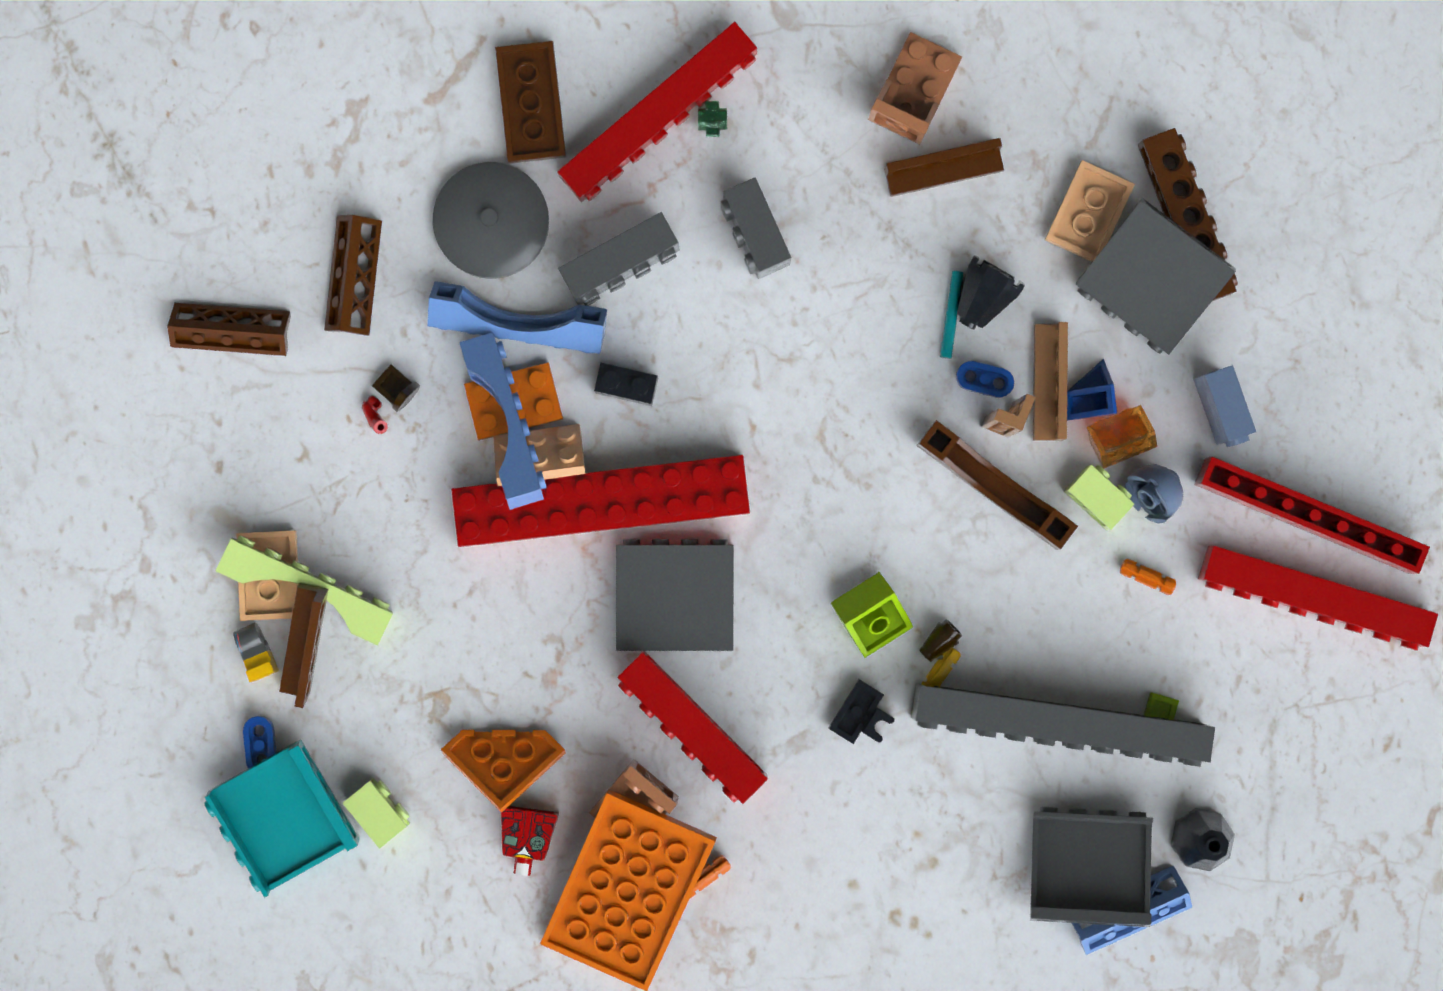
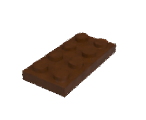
M553 41L495 47L508 163L566 158Z

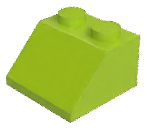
M880 571L831 602L833 609L864 658L913 628L895 592Z

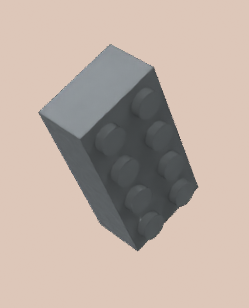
M660 212L559 267L558 270L577 305L584 303L585 306H589L600 299L599 294L609 289L611 293L626 285V279L634 275L638 279L651 272L650 267L659 261L664 265L677 257L676 253L680 251L679 242L663 213Z

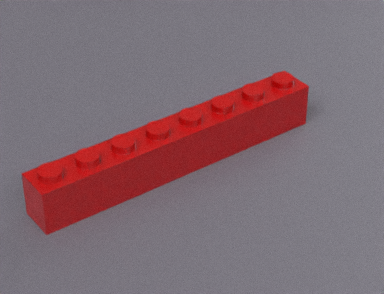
M733 22L557 171L559 177L580 202H583L585 199L588 201L594 199L602 191L600 186L607 180L613 182L623 174L624 170L622 168L630 161L634 164L646 154L644 150L652 142L655 145L659 144L668 135L666 131L674 124L680 126L690 117L688 112L696 105L699 108L704 106L712 98L710 93L717 87L725 88L734 80L733 74L740 68L743 70L749 68L756 61V45L738 24Z
M1215 457L1204 459L1194 484L1408 574H1420L1430 546Z
M1217 546L1207 547L1198 577L1199 580L1206 581L1205 587L1221 592L1223 587L1234 590L1233 596L1250 600L1252 595L1262 598L1260 604L1273 608H1278V605L1282 604L1290 607L1288 612L1303 617H1306L1307 612L1318 615L1316 621L1329 625H1334V622L1338 621L1346 624L1344 629L1359 634H1362L1363 629L1374 632L1372 638L1385 642H1390L1391 638L1401 641L1400 646L1418 651L1419 646L1429 647L1438 618V613Z

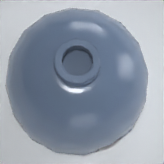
M1152 464L1140 467L1127 477L1128 482L1124 488L1132 495L1130 500L1134 503L1133 507L1137 511L1142 507L1149 514L1145 517L1148 520L1158 524L1165 523L1181 506L1183 488L1180 477L1175 471L1164 466Z

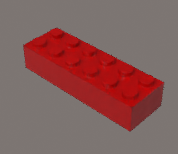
M643 651L617 677L621 681L618 684L620 689L629 697L634 694L641 701L639 708L649 718L655 715L662 722L660 729L671 740L676 736L683 743L680 749L692 761L697 757L702 762L701 770L713 782L718 779L724 785L722 791L732 802L735 803L739 800L744 804L768 780L767 774L646 651Z

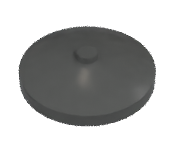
M483 162L460 170L443 186L434 206L433 229L440 249L457 268L479 278H504L520 272L529 266L539 255L548 236L549 211L540 188L526 173L508 164Z

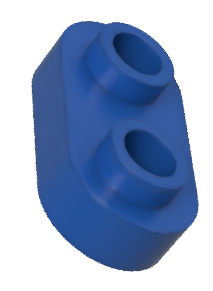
M968 361L963 363L956 372L958 385L967 391L1002 398L1010 394L1014 388L1012 374L1003 368L976 361ZM972 371L975 374L976 378L973 382L966 380V372ZM996 378H1000L1004 383L1001 389L994 387L993 382Z
M255 716L247 720L243 727L246 765L250 768L259 763L258 756L260 754H264L268 758L277 753L273 723L264 716ZM257 725H261L264 728L262 736L255 733Z

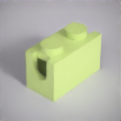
M1086 466L1064 492L1105 530H1112L1133 507L1134 503L1130 500L1132 495L1123 486H1114L1108 480L1110 475L1101 466Z
M373 778L344 801L343 805L380 849L410 824L407 820L410 816L400 803L395 805L389 798L391 792L381 780L377 782Z

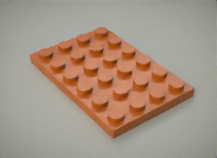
M608 789L540 944L637 988L648 991L717 837Z

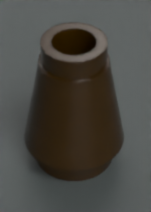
M946 619L943 623L939 622L919 651L927 660L932 662L959 644L958 640L962 637V634Z

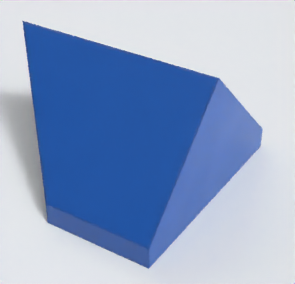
M1104 359L1067 391V421L1105 417L1117 413L1114 383Z

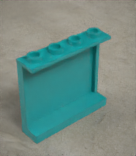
M301 739L212 788L205 796L206 801L204 804L211 817H217L221 824L219 829L226 842H232L236 849L234 855L241 867L246 866L251 874L249 876L251 885L256 892L261 891L264 898L269 896L272 889L344 849L348 852L357 847L360 838Z

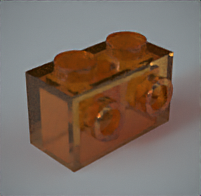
M1141 405L1125 409L1117 415L1098 420L1094 424L1087 426L1090 444L1103 469L1158 447L1155 430Z

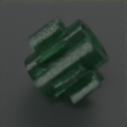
M705 101V108L698 109V131L706 130V137H720V130H727V108H719V101Z

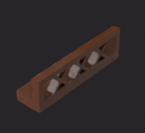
M1001 138L886 163L884 171L890 197L1003 172L1004 167L1000 154L1002 147Z
M357 215L337 216L324 331L347 332L369 336L382 227L381 220ZM362 224L372 226L371 238L366 242L361 236ZM364 252L368 258V265L362 271L357 263L358 256ZM359 281L365 287L364 296L360 299L354 293L355 285ZM356 310L362 316L361 328L350 326L352 313Z
M175 302L167 325L170 347L286 356L288 351L287 330L291 314L290 311ZM180 313L194 315L190 319H178ZM212 316L223 317V319L217 322L208 320ZM242 318H250L252 320L247 324L237 322ZM271 320L282 321L280 326H268L266 324Z
M299 583L296 591L279 690L281 693L295 695L294 707L299 708L304 707L310 695L329 590Z

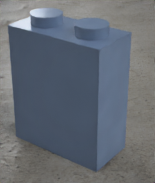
M1233 365L1193 379L1216 445L1225 443L1228 448L1250 441L1248 435L1255 433L1256 429Z

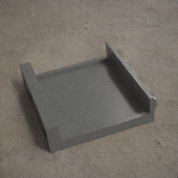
M1141 198L1083 275L1078 278L1076 285L1080 287L1077 291L1089 301H1092L1094 298L1101 303V310L1113 319L1118 316L1126 322L1124 327L1135 336L1142 334L1149 340L1147 344L1159 354L1164 351L1169 355L1234 275L1236 268L1144 198Z
M623 539V545H616V651H733L734 545H728V539H710V545H698V539H681V545H669V539H652V545H640V539Z
M1040 807V812H1034L1030 921L1133 927L1151 926L1150 890L1153 818L1146 817L1145 812H1129V816H1117V811L1099 810V815L1087 814L1086 809H1069V813H1057L1058 808Z

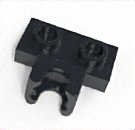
M858 679L828 729L852 744L855 743L861 732L876 742L881 743L883 738L875 730L876 723L878 721H885L892 724L895 718L877 707L884 694Z

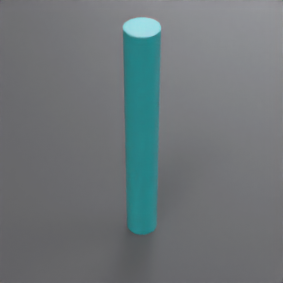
M952 271L941 358L952 359L958 317L957 311L964 274L960 271Z

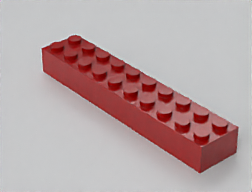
M743 455L590 472L545 479L547 488L541 489L544 497L543 500L511 510L508 506L503 487L498 486L497 483L451 489L458 547L750 514Z

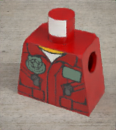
M508 806L501 813L502 851L504 856L515 857L514 874L530 876L533 860L544 861L559 812Z

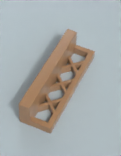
M1068 322L1034 325L1033 396L1036 398L1033 403V441H1063L1067 439Z
M1029 394L1022 396L1012 402L1009 412L999 408L985 416L981 427L1007 438L1021 432L1036 397Z

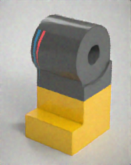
M257 623L233 632L235 643L247 670L246 674L249 682L257 681L279 671L268 642L265 640Z

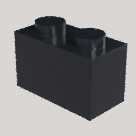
M600 363L594 392L608 397L652 406L659 378L658 375Z

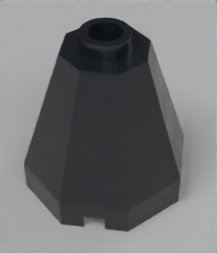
M976 255L973 256L968 264L957 314L961 316L959 322L975 330L976 326L980 328L986 326L1013 302L1025 287V284L1020 280L1015 285V280H1013L1015 277L990 262L983 260L982 264H979V257Z
M1195 808L1185 817L1175 821L1171 846L1180 857L1184 866L1212 871L1230 859L1235 834L1222 814Z

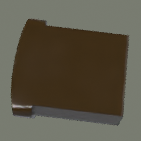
M390 364L374 382L372 387L392 403V408L398 412L412 400L418 392L420 385L417 382L412 383Z

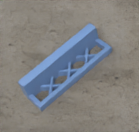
M1174 865L1151 875V886H1153L1150 890L1151 926L1192 908L1189 892ZM1170 877L1173 878L1177 887L1168 891L1158 889L1160 882ZM1072 923L1086 955L1148 928L1092 924L1082 929L1079 923Z

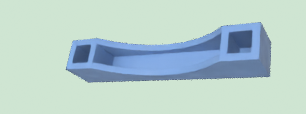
M435 281L429 296L427 326L441 330L466 332L472 335H486L493 332L494 337L498 339H510L528 344L535 343L559 349L566 348L584 353L600 354L605 336L607 309L576 305L568 310L554 314H517L486 303L464 286Z
M492 332L459 342L471 380L482 386L495 398L506 416L508 445L504 461L498 473L510 510L543 500L544 497L541 489L547 488L542 471L536 472L533 463L538 462V457L534 444L527 445L525 437L531 434L526 418L519 419L517 411L523 408L518 392L512 394L509 386L515 382L510 366L504 368L501 360L507 358L502 341L496 342Z

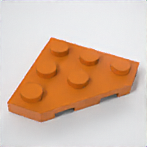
M461 730L441 748L442 754L501 813L566 754L565 749L546 730H533V732H516V730L475 732V730Z

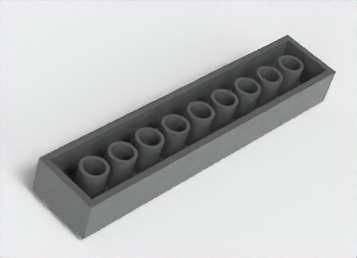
M919 683L915 684L911 718L918 721L917 725L922 728L937 730V726L940 724L946 725V729L950 732L966 734L968 728L975 729V733L979 736L996 738L997 732L1004 733V738L1008 740L1025 742L1026 737H1032L1033 742L1048 746H1054L1055 741H1061L1062 746L1070 749L1084 750V745H1089L1091 750H1095V752L1113 754L1114 749L1120 750V754L1134 758H1142L1143 753L1149 754V758L1156 761L1172 763V757L1178 758V762L1185 765L1201 767L1202 761L1211 763L1215 727L1203 723L1170 720L1167 718L941 686L928 687Z

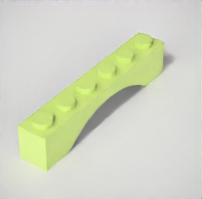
M239 535L238 539H230L215 570L216 572L242 584L256 580L276 579L329 589L327 601L336 608L345 620L351 634L378 646L393 615V612L388 609L390 604L375 597L371 602L361 597L362 591L349 585L343 589L335 585L336 579L326 574L320 573L317 577L308 573L309 567L293 560L292 564L280 560L282 554L272 549L266 548L265 552L254 548L255 542Z

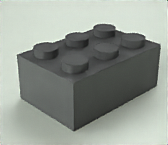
M756 177L723 191V200L720 201V207L726 221L732 220L735 226L732 228V234L738 248L744 246L747 253L744 255V261L749 273H756L757 278L760 279L789 266L792 257Z

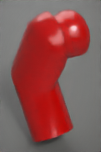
M371 395L366 402L363 401L361 408L370 427L377 434H383L387 431L388 425L377 412L382 407V402L374 395Z

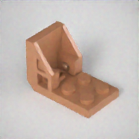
M910 32L888 79L874 102L868 120L920 145L962 56Z
M634 759L609 788V790L663 814L667 812L670 814L678 803L679 796ZM607 791L589 812L594 818L597 816Z

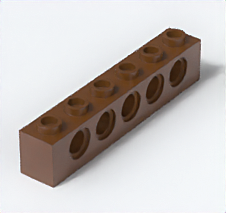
M1173 128L1143 139L1138 144V148L1163 214L1194 237L1203 238L1207 247L1224 260L1227 259L1225 246L1222 242H1218L1215 234L1217 231L1216 222L1212 215L1208 216L1206 211L1207 199L1202 188L1198 189L1194 178L1197 177L1195 166L1192 161H1188L1184 152L1186 150V143L1182 134H1177L1176 129ZM1163 156H1170L1175 160V169H1168L1164 166ZM1174 183H1181L1185 187V196H1178L1174 193ZM1184 210L1194 212L1196 216L1195 223L1191 224L1184 220ZM1235 273L1213 301L1237 292L1235 286L1238 285Z

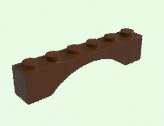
M937 420L933 422L916 445L1055 550H1061L1077 529L1078 525L1009 478Z

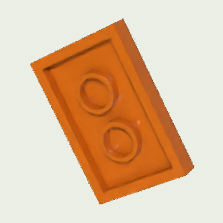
M549 362L511 372L515 383L509 386L512 394L518 392L523 408L517 411L519 419L526 418L528 428L563 420ZM476 382L465 383L464 386L478 440L508 434L506 416L495 398Z

